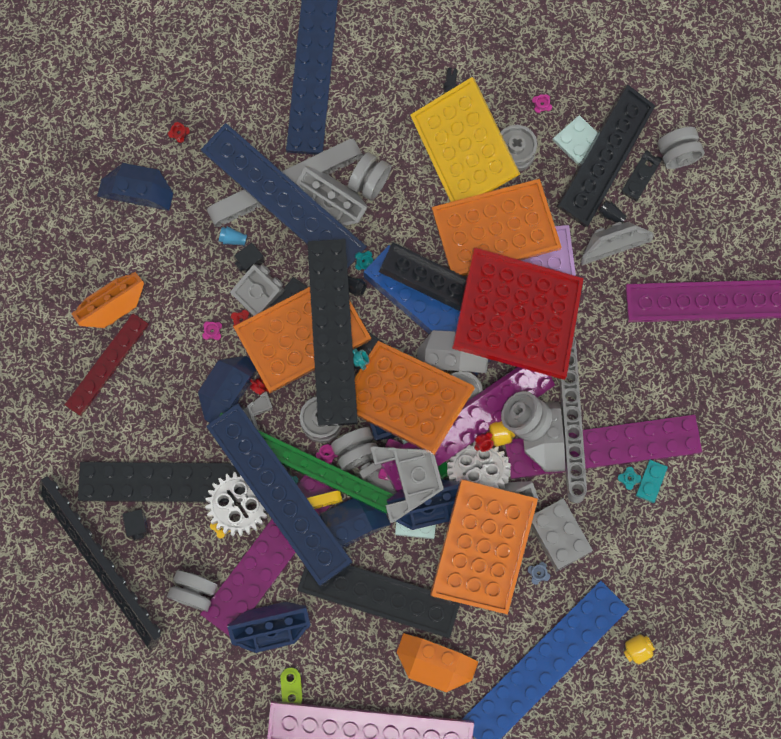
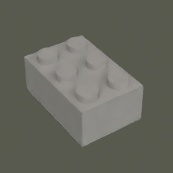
M564 499L534 514L531 528L556 572L589 555L593 551Z

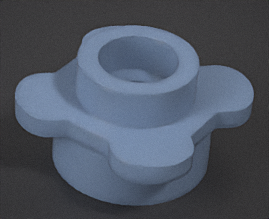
M540 562L536 566H529L528 573L532 577L531 582L535 585L550 579V574L547 573V566L544 562Z

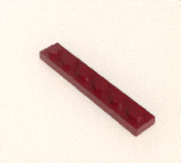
M133 313L64 405L81 417L149 324Z

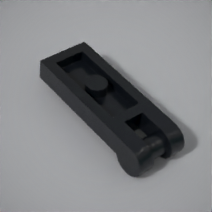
M646 150L621 193L637 202L663 158L651 155L650 151ZM646 161L652 163V167L647 166L645 164Z

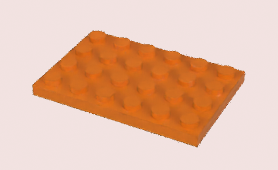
M540 179L441 204L431 209L449 269L462 276L468 275L474 247L517 260L528 259L558 251L562 248Z
M310 287L233 326L269 394L315 370ZM350 302L352 347L355 349L370 341L371 337Z
M377 341L368 356L369 364L365 365L366 369H360L355 377L357 416L435 455L474 391V386Z
M460 479L430 595L508 614L538 498Z

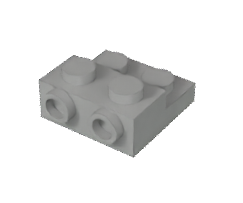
M253 264L230 291L253 316L266 310L285 291L282 288L284 284L276 277L273 279L269 275L270 270L264 265Z

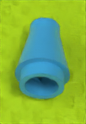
M228 226L227 228L222 227L219 242L228 245L245 246L247 235Z

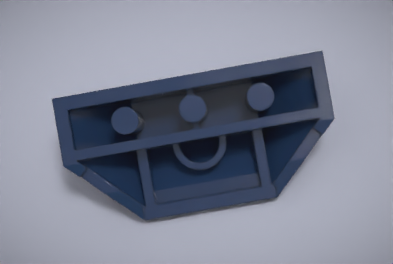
M122 163L101 179L97 197L170 211L174 193L158 169Z
M241 356L217 361L198 391L205 421L211 423L221 413L224 414L238 404L251 384L250 379H254L258 373L249 357Z
M441 480L443 485L441 492L402 516L396 522L411 530L449 522L460 481ZM403 489L387 499V505L405 501Z
M354 498L320 514V518L342 548L391 525L385 513Z
M281 602L247 610L230 622L227 628L232 645H238L243 649L258 653L295 644L311 624L306 606Z

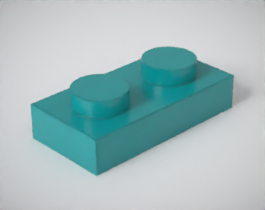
M649 460L636 497L655 503L668 467Z

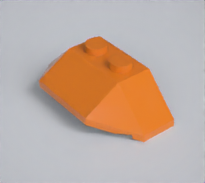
M136 272L116 278L84 299L77 309L73 311L72 316L79 326L105 328L137 307L144 282Z
M403 633L397 650V655L409 679L446 693L471 682L478 665V661L462 653Z

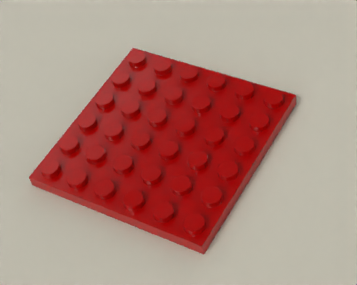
M474 247L452 349L565 380L569 367L584 278Z

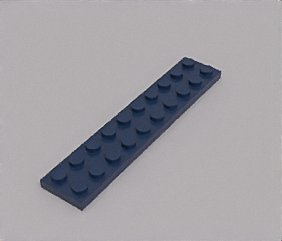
M338 0L301 1L286 153L317 155L323 152Z
M227 123L201 149V152L306 245H308L307 241L345 239L347 269L356 260V253H362L367 248L366 245Z
M236 404L206 426L319 586L353 563L239 404Z

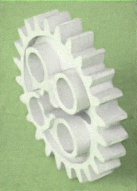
M474 441L473 446L468 445L449 459L447 463V476H449L451 481H460V479L476 480L472 482L504 489L505 483L509 482L511 464L508 463L509 458L504 457V451L499 452L498 446L486 452L476 451L474 449L476 442Z
M234 472L233 478H230L228 474H226L225 481L218 478L220 484L213 483L212 485L215 490H208L212 497L206 498V501L211 503L205 506L206 510H211L207 516L208 518L214 517L211 520V524L218 523L216 529L220 530L223 527L224 534L230 530L231 536H234L236 531H238L240 537L243 531H246L249 535L250 528L257 531L256 524L263 525L261 518H267V515L264 513L266 510L242 476L237 477L236 472ZM238 487L245 488V492L241 495L236 494L235 490ZM228 490L231 491L238 503L241 502L243 510L249 516L248 518H245L238 506H235L233 499L227 493ZM227 498L229 503L226 506H220L219 501ZM254 502L257 504V507L254 510H248L246 508L247 504ZM233 514L241 516L237 522H232L230 517Z

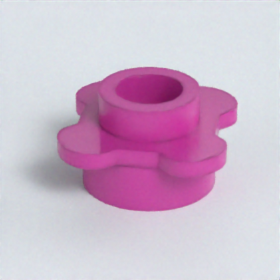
M542 94L533 97L532 102L535 104L534 111L536 113L552 110L549 95Z
M207 321L203 324L204 333L202 336L205 340L221 339L220 329L222 324L220 322Z
M329 444L321 446L319 452L316 453V458L328 464H332V460L338 456L334 454Z

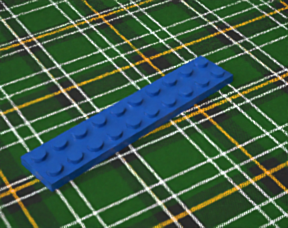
M600 581L461 719L474 721L473 737L475 739H501L629 608Z

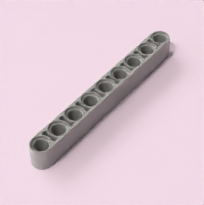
M349 139L282 172L296 184L304 167H309L329 175L337 171L339 167L341 169L354 163V160H360L363 154L356 141ZM242 190L209 206L207 212L214 226L220 227L222 223L227 224L239 218V215L243 216L254 211L256 207H262V205L245 190Z
M573 337L570 355L572 365H569L566 379H572L573 383H567L565 380L559 379L567 496L571 502L580 503L585 498L587 483L576 340ZM571 396L575 401L570 402L566 397ZM567 415H574L576 419L570 420ZM575 433L578 437L573 439L568 434ZM575 451L579 454V456L572 457L570 455V452ZM577 470L581 475L574 476L571 474V471ZM579 489L582 494L575 495L572 490Z

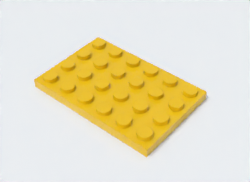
M473 77L410 114L450 202L491 192L520 175Z

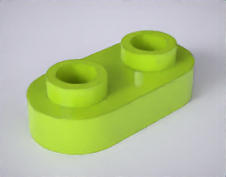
M287 668L281 673L280 677L282 702L301 704L302 686L300 673L294 668ZM289 674L294 675V680L292 682L287 681V676ZM290 695L296 696L294 702H289L288 697Z

